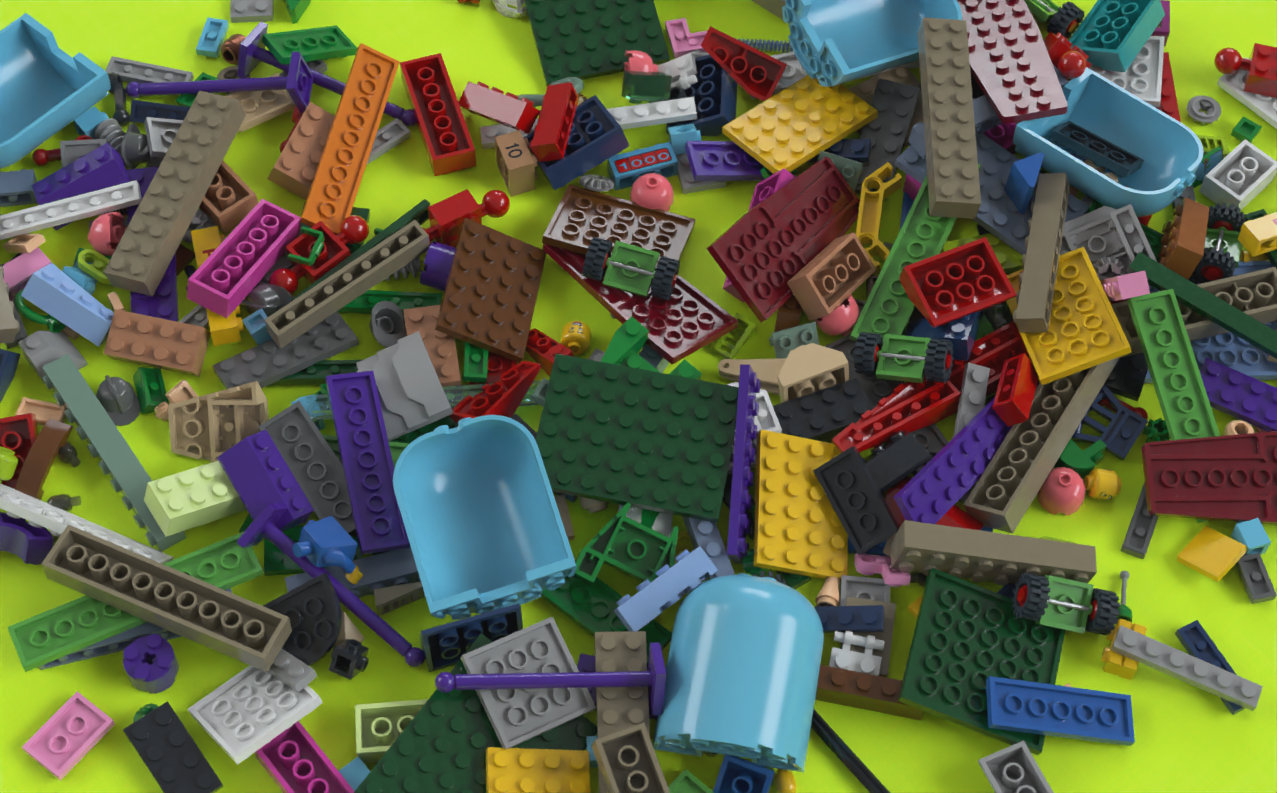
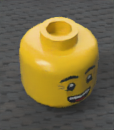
M581 321L567 323L562 329L560 343L570 349L573 355L585 353L589 349L591 342L590 328Z
M1094 468L1084 479L1088 495L1093 499L1112 500L1121 491V478L1113 470Z

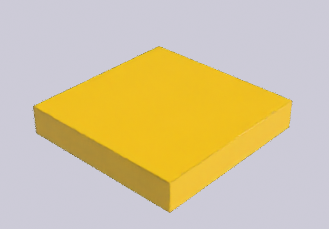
M1205 525L1177 555V561L1219 582L1247 552V546Z

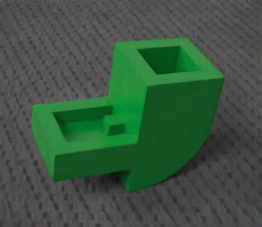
M1070 439L1054 468H1070L1077 472L1082 479H1085L1095 466L1103 460V454L1107 445L1100 439L1082 451Z

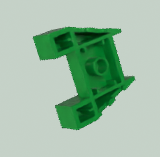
M631 316L616 330L601 362L659 372L637 354L646 345L649 330ZM685 359L669 373L670 375L701 380L702 373Z
M627 503L578 553L575 559L577 569L572 577L592 585L604 563L640 582L648 579L651 583L658 577L656 575L658 570L666 564L669 567L675 564L674 558L679 527L674 526L668 536H665L626 517L631 506L630 503Z

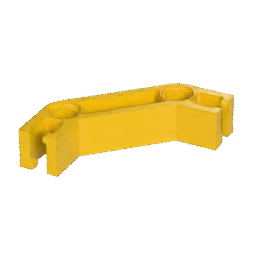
M889 162L866 177L862 183L856 236L861 245L868 244L871 246L864 248L876 268L873 275H878L881 272L880 263L878 261L875 262L873 257L878 255L885 262L890 253L879 240L883 203L886 198L902 188V176L899 173L887 183L882 182L887 177H892L893 167ZM874 188V189H877L878 191H876V192H871V191H869V190Z

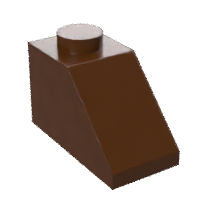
M792 295L778 308L774 332L799 326L802 307L795 295Z

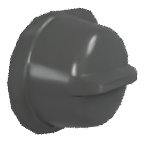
M135 124L129 125L121 143L123 162L130 169H134L139 164L151 159L147 135L141 134Z
M259 282L241 302V305L246 307L250 315L262 308L267 317L289 304L293 298L283 287Z
M381 301L375 304L371 312L369 328L379 344L388 348L397 344V340L407 336L404 314L392 302Z
M106 375L105 380L99 385L96 397L116 426L129 425L136 420L140 413L139 400L129 382L119 377Z

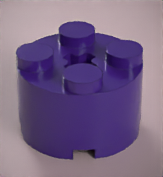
M434 241L430 244L424 260L425 267L424 271L421 272L420 284L445 291L455 247Z
M151 634L138 638L125 648L123 652V665L134 688L139 691L149 692V694H156L167 690L173 685L179 671V664L174 650L167 640L158 634Z

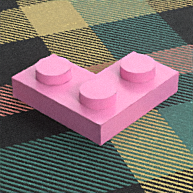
M685 18L665 21V29L674 58L696 51V49L699 50L698 52H706L700 45L707 31L690 33Z
M855 553L854 564L857 572L864 575L882 574L884 583L892 587L909 586L910 574L891 569V557L869 554L858 555Z

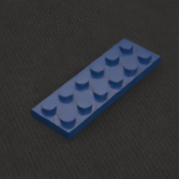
M992 676L986 679L988 728L1131 746L1135 743L1131 695Z

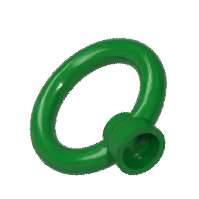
M24 289L16 294L14 304L20 314L27 319L47 325L52 333H59L66 327L65 324L50 314L44 316L30 310L24 304L25 298L21 296Z

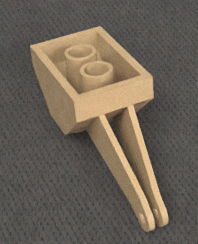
M814 343L802 345L791 350L787 358L723 359L718 364L719 375L722 378L738 383L740 364H749L753 371L756 372L757 379H760V389L779 395L780 403L849 381V364L844 353Z

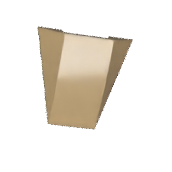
M258 381L168 405L171 452L199 460L205 459L215 462L218 461V456L244 438L261 432L258 426L269 420L268 400Z

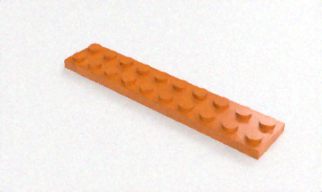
M362 43L358 46L300 220L301 223L310 227L322 221L335 235L340 233L341 223L351 214L400 61Z

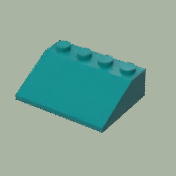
M1097 0L1069 41L1072 43V48L1076 45L1089 56L1088 62L1108 71L1126 72L1165 16L1160 0Z

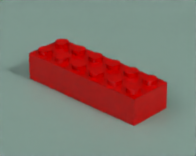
M438 53L400 62L401 79L411 109L415 113L416 124L434 177L476 167L475 148L442 54Z

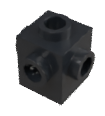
M346 639L340 645L334 647L328 671L350 680L353 679L357 674L365 671L369 662V658H367L369 648L362 646L357 640Z

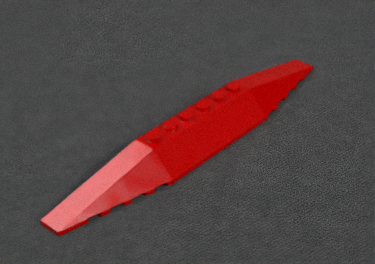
M1128 299L1111 301L1110 304L1124 302ZM1013 321L974 341L968 361H952L951 376L949 375L947 383L927 381L924 375L923 383L906 382L903 385L900 384L889 397L881 399L874 409L868 410L861 415L859 421L855 424L851 423L832 439V443L841 453L852 446H856L858 452H862L890 441V436L899 430L914 432L955 414L958 410L959 398L961 396L964 366L968 362L990 368L986 396L996 392L1005 360L1023 353L1030 359L1016 324Z

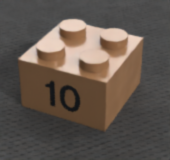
M520 130L495 137L496 163L510 196L536 190L535 180H538L535 167H537L535 155L529 152L530 145L526 137L523 138Z

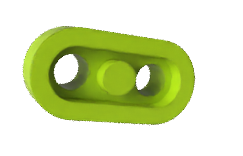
M93 249L81 251L78 255V267L100 283L111 284L104 274V270L110 260Z

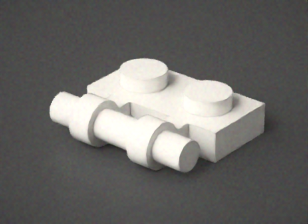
M692 53L657 66L658 76L654 78L655 84L658 87L655 90L658 97L666 95L673 87L685 90L690 88L692 84L697 83L695 76L697 74L696 63Z
M835 631L834 641L842 642L843 646L842 649L832 647L829 666L879 676L882 657L874 656L872 652L873 649L883 651L885 641L875 639V636L871 635L863 637L853 635L851 631H845V633ZM851 644L865 647L864 653L850 651Z

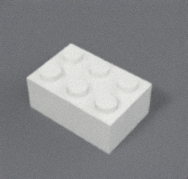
M1245 139L1205 175L1199 192L1214 203H1219L1220 206H1222V203H1227L1226 206L1230 207V204H1233L1234 209L1239 207L1242 210L1274 180L1277 173V161Z

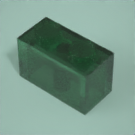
M624 70L621 96L629 99V103L641 104L642 101H648V103L667 101L670 99L672 76L664 72Z

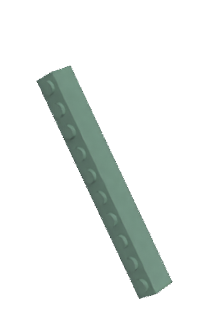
M66 354L43 366L45 376L42 377L45 386L48 390L51 388L54 390L53 396L59 406L63 405L66 411L64 413L70 423L75 422L77 425L75 429L82 441L86 439L89 443L87 448L93 458L98 457L100 460L98 465L104 475L109 474L112 478L110 483L115 492L122 493L123 498L121 499L128 511L133 510L135 513L133 518L140 529L144 527L147 531L145 536L152 547L156 545L158 550L163 552L186 539L185 531L167 537L164 535L144 502L147 483L151 482L152 479L69 355Z

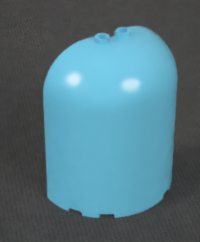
M785 0V6H782L783 19L785 23L789 24L791 35H788V38L799 63L812 79L817 78L819 84L825 87L836 86L919 60L917 33L923 17L962 20V13L957 0Z
M27 13L0 31V169L11 166L106 97L109 94L107 91L111 88L109 76L105 70L80 52L73 58L58 47L53 32Z
M1087 67L1080 77L1072 79L1063 87V93L1068 104L1066 114L1022 121L1015 128L1013 144L1016 145L1014 148L1015 152L1025 158L1037 153H1044L1041 168L1050 173H1066L1069 185L1103 206L1120 209L1131 204L1137 217L1155 214L1179 197L1185 187H1190L1196 178L1194 174L1203 158L1202 143L1190 128ZM1067 121H1071L1138 156L1144 162L1140 169L1127 178L1118 177L1120 183H1117L1085 164L1084 161L1088 159L1087 157L1076 155L1074 150L1057 145L1055 140L1049 137L1052 130ZM1104 167L1106 169L1105 173L1112 172V170Z
M485 415L473 419L469 417L463 418L458 421V427L449 429L448 425L439 426L433 432L418 437L403 450L394 468L393 487L428 607L434 617L443 619L446 615H451L452 620L465 619L475 612L483 614L518 603L523 605L542 597L541 593L545 589H557L565 583L564 577H572L577 569L538 445L533 435L521 423L500 415Z
M742 573L715 577L692 589L682 600L674 620L666 665L662 715H657L652 743L654 750L702 757L703 751L750 758L752 763L760 766L804 773L824 642L820 617L808 599L795 589L777 582L774 578L756 577Z

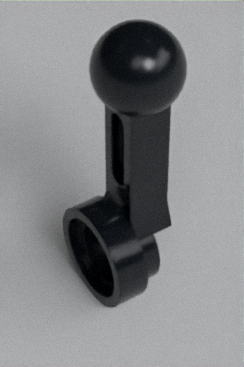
M111 72L108 73L111 87L108 91L111 95L115 94V112L112 118L116 119L118 125L125 126L130 121V115L126 108V91L120 75Z

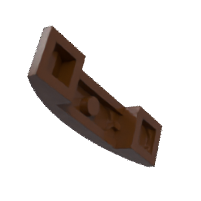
M49 419L27 455L15 490L41 500L44 494L42 490L44 482L60 447L64 448L73 428L72 425Z

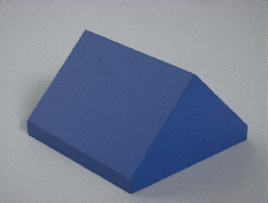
M1037 153L1012 164L1004 191L1021 214H1025L1044 153Z
M725 755L713 792L769 793L773 783L774 771L736 756Z

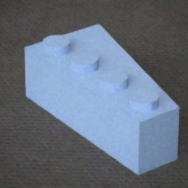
M53 263L32 274L21 294L22 297L98 347L107 341L114 315L113 311L102 305Z
M700 546L690 553L686 549L675 558L677 560L676 564L672 567L666 564L656 572L658 577L651 583L648 579L636 587L638 592L630 597L627 594L616 602L619 607L614 612L628 631H638L661 614L663 610L682 598L684 594L698 586L705 578L718 571Z

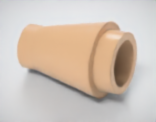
M826 578L815 600L817 607L840 605V580L838 578Z

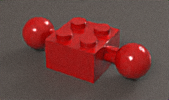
M1050 31L1044 39L1052 64L1067 80L1071 81L1080 77L1085 72L1086 67L1089 68L1091 66L1087 61L1089 56L1076 45L1072 48V43L1059 32L1055 35Z
M1254 43L1249 59L1242 58L1240 52L1231 47L1218 51L1214 59V65L1220 73L1230 75L1238 70L1246 71L1243 91L1277 98V47Z
M466 189L429 206L430 227L423 229L429 235L430 244L435 239L438 243L456 248L464 218L482 224L481 218L486 215L492 218L503 217L510 208L509 197L501 190H491L484 195L482 203L478 205L470 191Z
M349 216L341 223L340 233L335 235L322 221H319L311 229L323 232L325 240L320 255L316 257L314 264L308 266L289 260L294 267L291 269L280 268L275 270L269 278V284L283 287L292 295L298 288V280L303 276L311 284L351 255L350 250L345 246L347 243L359 244L367 238L369 234L368 223L360 216ZM303 233L285 247L287 255L294 254L309 259L310 252L318 237Z

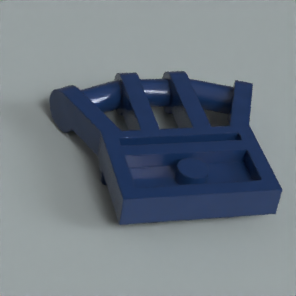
M1103 385L1071 437V440L1073 442L1094 444L1101 439L1107 445L1105 450L1123 461L1148 423V420L1123 406L1109 388ZM1103 398L1107 399L1117 412L1116 415L1097 404V402ZM1093 411L1110 421L1108 427H1105L1087 416L1088 413ZM1082 424L1087 425L1102 434V436L1098 437L1081 433Z

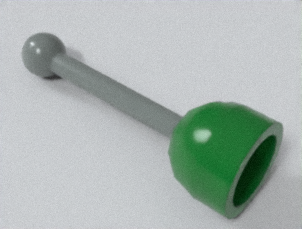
M1124 570L1120 573V578L1122 579L1121 605L1117 610L1120 611V614L1117 615L1116 619L1132 622V610L1126 606L1127 579L1130 575L1128 571Z

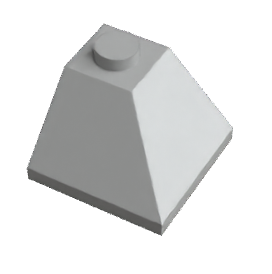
M37 331L18 342L24 358L41 380L45 376L42 367L66 354L69 355L78 370L88 365L87 361L63 331L59 333Z

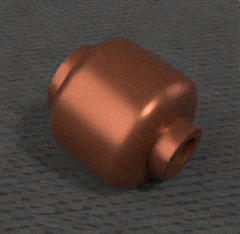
M233 34L222 43L221 53L227 63L238 65L240 43L246 38L244 35Z

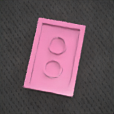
M77 691L22 746V749L61 781L115 725V722Z

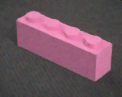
M39 247L30 253H22L3 265L4 283H7L9 286L8 297L10 301L14 302L16 294L26 287L34 272L52 263Z
M1145 271L1100 280L1109 302L1150 294Z

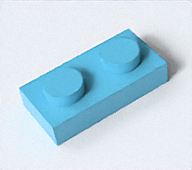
M207 17L196 47L197 55L218 58L221 45L229 27L228 20Z

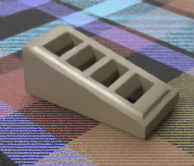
M421 582L374 590L378 616L425 597Z

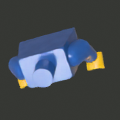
M333 516L319 521L309 520L300 531L299 542L293 544V553L296 557L306 556L316 567H341L346 572L345 577L352 584H357L363 577V574L359 572V567L353 563L358 544Z

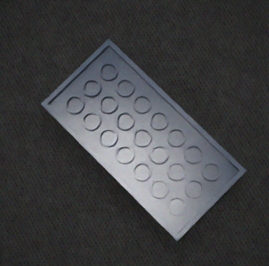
M981 133L976 135L978 164L981 165L979 170L981 205L975 219L972 220L1020 254H1026L1025 239L1030 234L1028 221L1033 215L1031 203L1035 201L1036 197L1034 189L1025 214H1021L1004 191L1013 162L1021 159ZM912 145L895 160L894 165L919 183H923L927 175L926 159L923 160ZM1040 172L1038 173L1036 183H1038L1039 174H1041ZM1070 193L1065 222L1085 215L1090 208Z

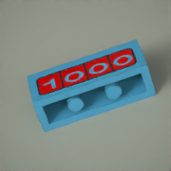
M670 142L659 143L651 147L636 149L607 159V171L610 179L615 181L614 189L617 191L632 187L633 183L644 174L656 173L665 178L677 175L678 160Z

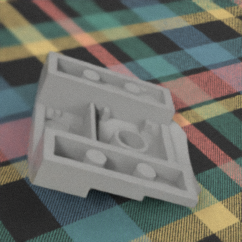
M1131 204L1120 209L1103 206L1064 224L1060 255L1084 246L1092 265L1101 258L1112 257L1119 259L1125 265L1126 272L1139 252L1156 261ZM1109 265L1107 272L1099 274V276L1112 278L1118 276V274L1111 273Z
M419 331L397 340V344L378 351L376 355L356 363L358 367L357 372H374L388 441L453 414Z

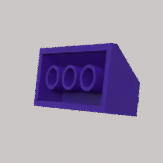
M107 142L32 185L37 203L43 205L130 182L121 155ZM72 222L53 226V228L57 231Z
M267 430L244 438L218 456L217 460L253 520L267 504L282 502L288 509L275 523V526L284 532L305 523L313 513V507Z

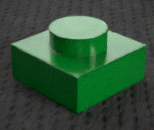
M1242 117L1232 130L1231 136L1242 142L1246 139L1252 143L1262 126Z

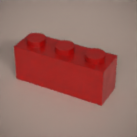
M1025 353L1004 361L992 407L1008 427L1028 420L1038 381L1033 363Z

